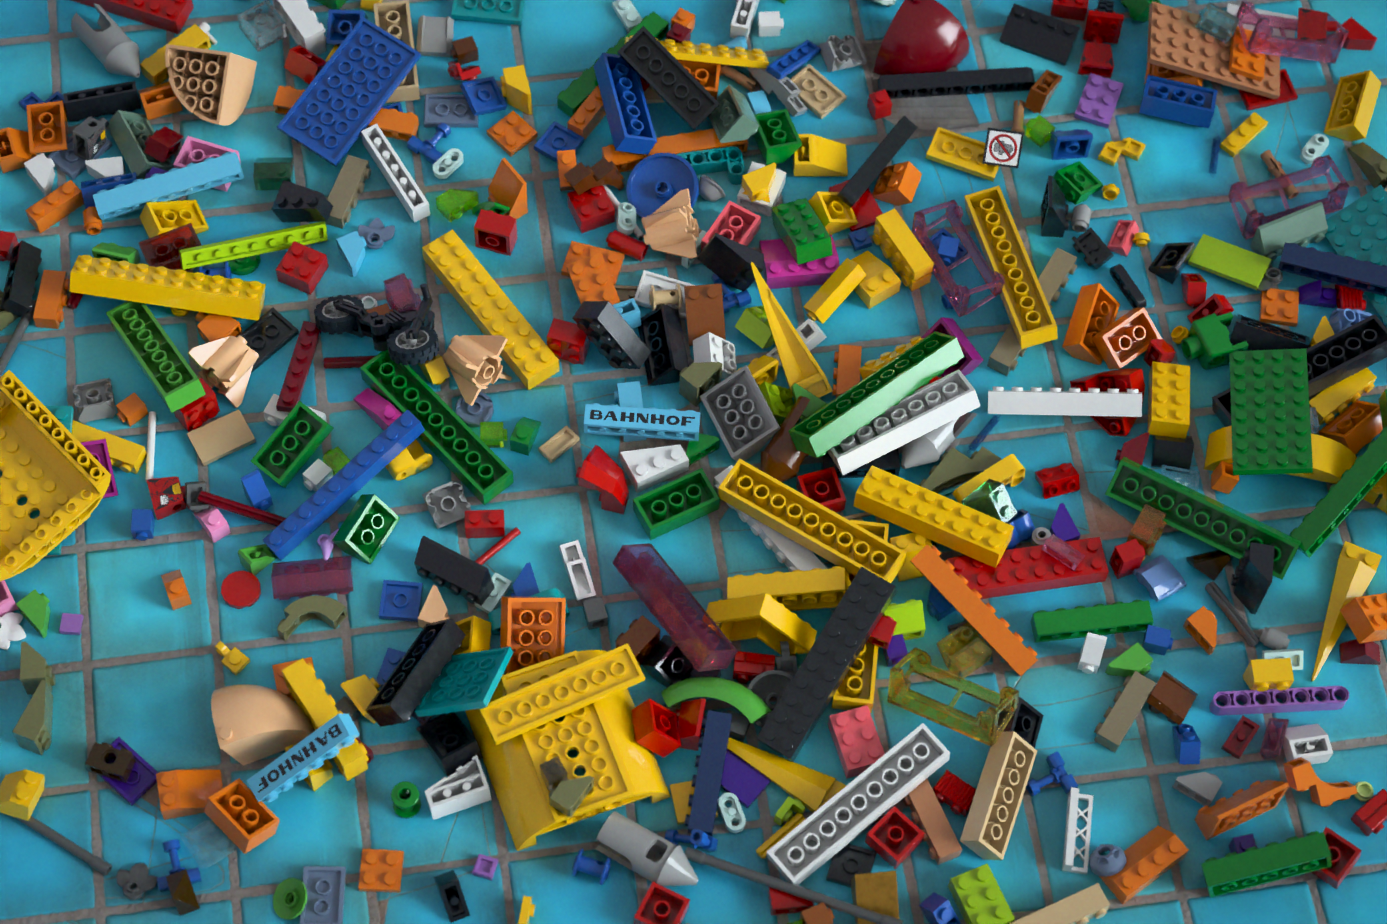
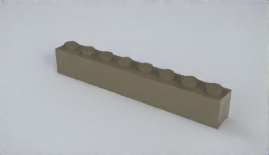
M1058 247L1038 278L1050 310L1052 309V302H1057L1061 294L1059 292L1060 289L1065 288L1068 284V276L1070 274L1073 275L1078 266L1075 264L1076 256ZM1011 323L991 353L987 364L988 367L1005 376L1010 371L1015 370L1018 365L1017 359L1019 356L1023 357L1027 348L1021 349Z

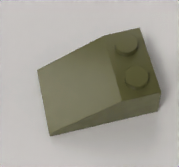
M41 680L12 731L20 747L41 756L45 750L49 749L52 742L53 695L45 680Z

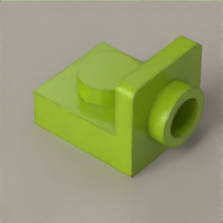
M788 796L775 814L774 822L781 826L784 821L788 822L794 812L804 815V804L799 799H792Z

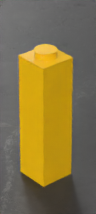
M846 258L803 306L808 312L806 315L809 319L823 324L864 279L866 274L858 263Z

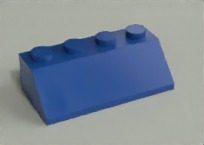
M1147 75L1139 113L1209 128L1215 110L1218 90Z

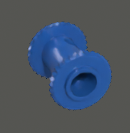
M225 261V267L203 269V266H200L198 272L205 275H220L224 278L232 279L231 267L228 261Z
M580 849L573 864L572 875L576 877L578 871L600 878V885H603L610 872L611 857H608L606 862L583 856L584 849Z

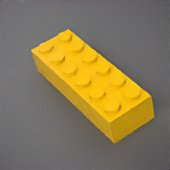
M839 566L832 567L831 569L814 568L808 571L793 570L792 572L784 573L776 571L772 574L735 575L734 577H727V599L767 593L775 601L783 604L789 611L834 608L841 601L851 582L845 567Z
M302 658L281 670L286 687L297 704L309 717L314 730L320 728L337 714H343L341 710L337 711L333 697L330 694L327 695L322 680L316 678V672L310 662L306 664ZM356 738L352 745L341 748L339 754L332 758L346 781L368 769L367 761L369 759L366 755L367 751L362 743L358 744Z

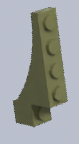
M983 446L979 451H974L970 458L952 447L949 452H945L942 455L940 464L932 467L929 472L930 476L927 480L924 478L919 486L939 493L951 486L969 481L999 462L1001 458Z

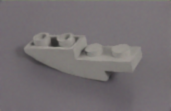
M747 67L752 76L760 83L762 89L768 95L775 93L793 117L802 115L808 110L798 97L801 90L787 76L778 80L769 74L766 69Z

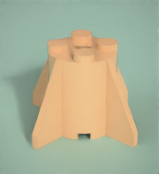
M688 189L680 190L654 213L642 218V225L646 231L644 241L646 245L650 244L653 251L689 259L698 257L696 241L698 239L696 237H699L702 230L698 227L697 218L693 219L691 215L694 211L691 208Z
M240 335L238 337L226 336L191 348L188 354L199 366L198 370H201L197 377L199 379L203 378L209 387L213 388L215 386L218 388L217 392L223 394L235 408H238L243 401L253 365L259 358L258 353L250 349L246 345V339Z
M455 335L442 357L446 366L449 367L465 402L473 406L481 389L488 388L487 385L490 383L494 384L498 378L509 381L512 379V377L502 372L503 365L500 364L502 358L499 355L508 340L504 336Z

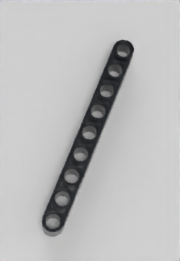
M1019 67L883 75L877 79L878 91L885 89L890 99L1029 91L1035 84L1032 68Z

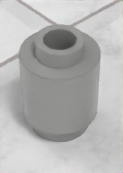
M1079 204L1073 208L1071 226L1076 232H1085L1089 227L1091 209L1087 205Z
M1039 527L1032 532L1031 546L1050 544L1051 533L1048 529Z
M1265 627L1259 642L1273 650L1287 649L1290 639L1287 638L1288 634L1272 627L1270 629Z

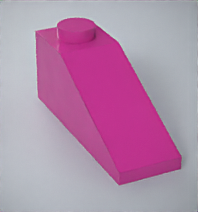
M366 388L353 398L383 430L402 415L391 402L370 388Z

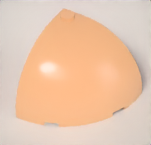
M166 44L165 64L166 68H168L170 85L176 97L188 111L202 120L223 126L232 124L240 117L251 95L256 61L231 52Z
M241 684L219 688L212 693L211 711L219 747L243 766L281 752L287 746L299 743L315 731L309 717H307L303 709L296 702L271 688Z

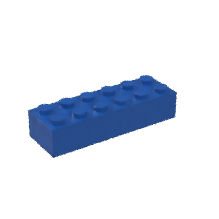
M602 53L594 65V70L615 150L648 155L656 144L657 139L640 77L619 55Z

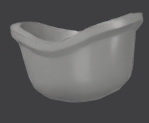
M701 175L699 180L700 196L711 202L725 198L726 195L723 189L713 179L706 175Z

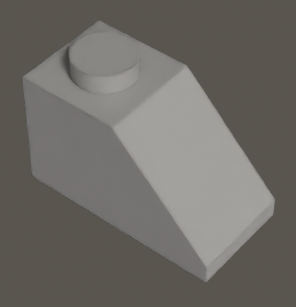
M1200 772L1178 777L1173 788L1203 806H1210L1223 782L1214 774Z

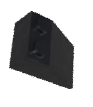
M1048 176L1041 203V236L1063 238L1064 231H1068L1069 222L1065 220V215H1068V204H1065V196L1053 176Z
M717 233L713 235L697 257L701 263L727 285L740 291L747 290L755 281L750 265L751 262L754 263L759 273L764 270L763 253Z
M455 712L441 714L417 728L418 733L447 777L456 772L458 767H463L472 761L475 755H477L479 760L483 758L477 740Z

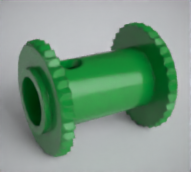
M409 781L398 783L391 791L393 810L396 815L406 819L417 815L421 808L418 787Z

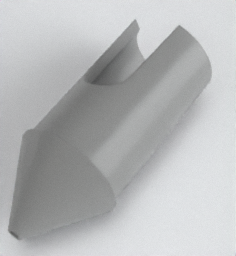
M94 4V7L100 13L97 24L101 28V32L94 31L77 13L74 15L71 21V29L105 66L107 72L131 77L140 76L139 46L125 34L100 5Z
M974 412L966 413L903 445L901 467L907 469L937 462L941 454L977 414Z
M616 811L603 824L596 838L601 842L596 848L599 852L661 886L696 885L699 879L680 845L673 844Z

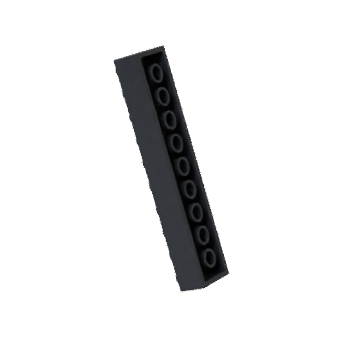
M1375 314L1306 349L1309 397L1387 357V328ZM1230 388L1212 397V410L1225 427L1232 426Z
M861 566L758 734L757 740L794 762L897 593L896 586Z

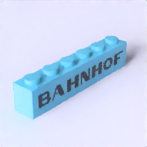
M598 403L585 404L584 433L699 441L700 412L694 410L678 411L676 409L664 410L655 407L639 408L637 406L622 407L615 404L610 406Z
M337 714L249 778L247 782L257 801H267L269 803L276 800L280 792L291 789L294 786L293 783L306 778L309 775V771L320 768L324 765L323 761L327 758L330 759L337 756L341 748L352 745L355 742L354 739L360 734L350 715Z

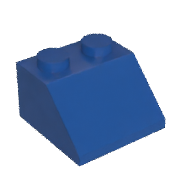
M329 9L326 44L341 45L362 17L368 19L363 10Z
M1087 129L1051 132L1049 146L1052 160L1087 158L1093 134Z

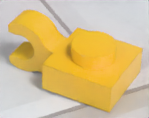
M221 641L215 645L216 652L224 657L221 660L222 664L236 676L250 663V659L236 647L230 651Z

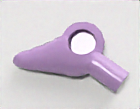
M339 529L331 535L322 534L318 537L317 543L322 549L325 561L330 557L335 545L332 539Z

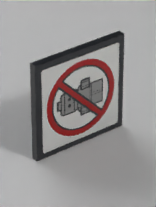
M988 127L982 164L1018 168L1024 132Z

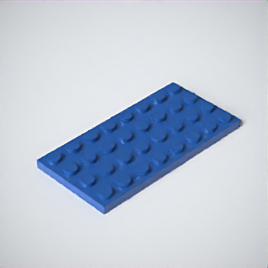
M362 17L281 120L277 129L336 167L360 137L361 131L366 129L420 59L421 53Z

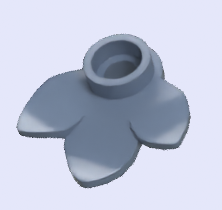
M375 218L369 226L359 225L358 234L360 237H364L368 248L379 249L383 246L384 242L393 238L395 226L384 227L382 221L379 218Z

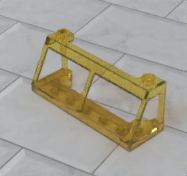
M916 647L890 669L887 702L991 747L996 743L1018 707L1019 690L1005 686L1000 690L999 694L931 665L929 654ZM910 660V667L904 675L901 667ZM912 672L957 690L958 692L949 706L911 690V681L908 678ZM964 693L997 708L990 706L986 712L980 711L974 717L953 707L961 694ZM1002 710L1009 712L997 731L999 713Z

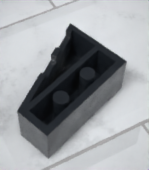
M283 180L271 210L282 222L328 221L333 205L322 193Z

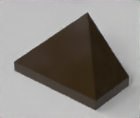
M1221 550L1186 557L1193 567L1212 580L1217 578L1231 559L1230 554Z
M186 869L166 876L172 899L180 916L200 909Z

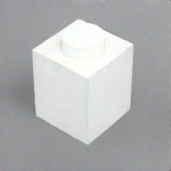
M758 12L759 37L780 36L781 29H784V20L780 18V12Z
M319 458L302 474L305 487L315 492L334 476L333 470Z

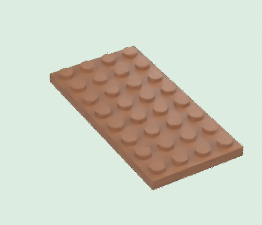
M1151 2L1149 5L1147 63L1271 99H1278L1280 96V39L1265 35L1267 36L1264 79L1259 82L1229 72L1231 32L1234 25L1157 2Z

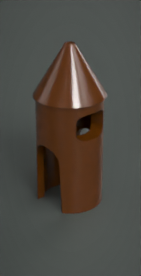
M804 396L798 397L781 423L780 429L774 434L764 451H761L760 470L782 483L796 477L801 463L805 457L809 456V454L796 450L788 430L795 426L810 399Z

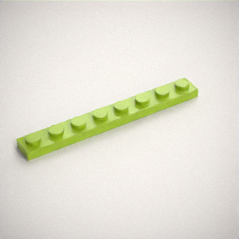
M316 222L179 250L181 267L185 270L288 249L293 241L302 245L328 241L326 223Z

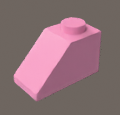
M209 505V509L193 513L213 543L231 533L228 522L218 508Z

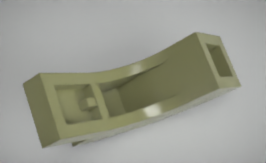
M315 595L300 598L284 609L286 619H282L278 624V635L286 641L300 624L313 619L321 620L336 629L348 615L347 609L340 602L326 596Z

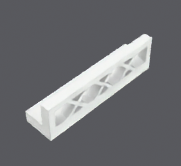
M1071 787L1068 794L1062 871L1087 874L1093 795L1079 794V788ZM1078 800L1088 801V808L1081 811L1078 808ZM1080 817L1086 822V827L1081 831L1076 826L1077 819ZM1078 836L1085 842V846L1080 850L1075 846V839ZM1077 855L1083 861V868L1073 867L1074 858Z

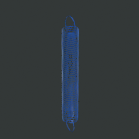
M1213 138L1214 145L1212 146L1213 153H1211L1212 159L1210 160L1211 168H1209V173L1211 174L1212 172L1215 175L1220 140Z
M993 416L982 429L987 434L981 431L969 445V450H971V446L972 450H976L974 448L980 445L979 442L985 439L989 434L988 432L993 429L992 426L998 423L999 417Z

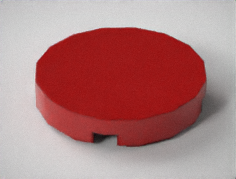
M235 571L224 579L221 585L222 597L230 607L236 609L250 607L260 597V582L251 572Z

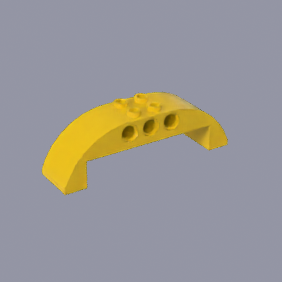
M1232 426L1218 429L1209 434L1204 470L1214 471L1221 461L1233 464ZM1311 433L1313 473L1288 475L1337 484L1341 480L1342 474L1354 465L1357 457L1343 444Z

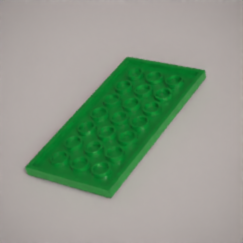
M1306 348L1230 352L1233 475L1313 473Z

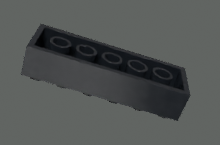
M644 26L618 51V55L693 131L720 105Z
M451 618L425 625L366 708V712L380 727L406 723L411 718L413 710L421 704L422 697L432 688L434 680L441 675L445 664L450 662L452 654L462 645L461 641L466 635Z

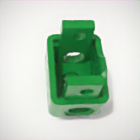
M1231 312L1220 316L1212 313L1192 322L1188 338L1181 341L1182 351L1187 360L1198 358L1203 369L1208 370L1228 365L1230 362V352L1247 351L1249 346L1247 341L1232 345L1229 340L1230 332L1227 327L1230 326L1233 319Z

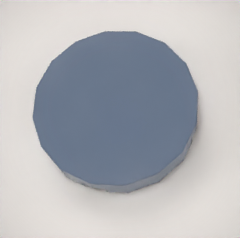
M482 392L477 396L473 406L466 403L463 396L458 399L456 404V414L469 427H481L487 424L494 413L492 400Z

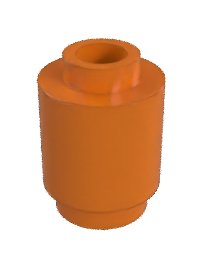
M88 207L83 211L84 229L89 235H97L101 233L103 223L98 216L96 207Z

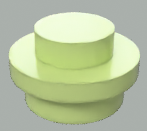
M1361 781L1355 784L1357 793L1354 796L1356 799L1365 802L1373 797L1374 790L1370 783Z

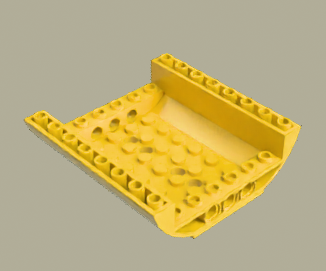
M10 370L0 377V471H2L0 478V581L22 573L28 568H32L85 522L104 497L110 483L111 474ZM21 497L27 498V502L24 505H18V500ZM39 510L40 515L37 518H30L32 511Z
M576 650L502 675L489 703L604 654L607 651L584 650L577 652ZM628 688L564 715L565 719L561 722L552 720L495 745L479 709L465 711L517 851L536 845V836L634 801L649 797L653 804L671 797L654 753L646 747L639 745L635 740L632 722V709L635 708ZM570 750H577L579 755L576 758H570L567 753ZM577 768H583L586 773L583 776H577L574 771ZM587 776L594 778V786L571 818L550 805L549 793L561 781Z

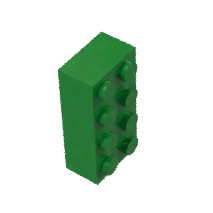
M806 198L771 207L773 226L797 265L833 255L831 236Z
M299 401L252 458L251 462L279 485L286 488L334 428Z
M700 468L634 498L633 511L647 536L652 540L718 510L720 498L705 472Z

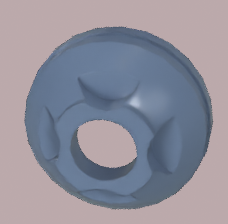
M1111 844L1098 846L1089 857L1091 871L1103 877L1119 873L1127 863V858L1122 848ZM1110 851V853H1109L1108 855H1105V856H1101V855H1100V853H1102V852Z

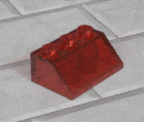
M191 223L138 242L148 266H162L171 270L182 269L179 250L201 246Z

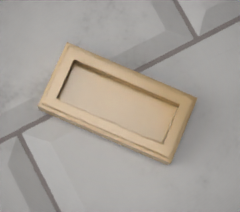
M566 425L541 445L538 451L550 463H553L579 442L580 439Z

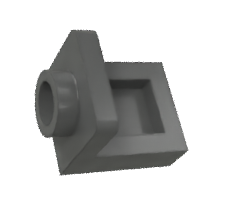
M205 481L185 482L186 506L192 512H202L203 509H209L208 504L198 501L200 491L206 492Z

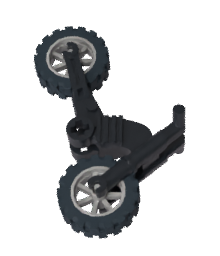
M426 283L420 285L423 300L418 310L398 312L394 309L393 312L390 311L385 316L378 315L377 312L367 313L362 301L358 300L355 296L351 297V295L329 297L327 300H322L321 304H317L316 309H314L316 326L323 333L329 332V334L334 335V333H337L339 335L346 332L361 338L364 336L373 338L374 349L377 351L388 350L390 359L392 361L395 360L397 364L402 363L405 366L411 364V366L417 365V363L423 364L427 360H432L433 356H436L439 351L438 335L434 330L435 313L430 311L433 301L428 284Z

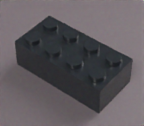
M583 301L573 316V320L577 323L578 328L584 331L589 341L596 345L598 351L607 358L613 368L640 369L651 353L609 301Z

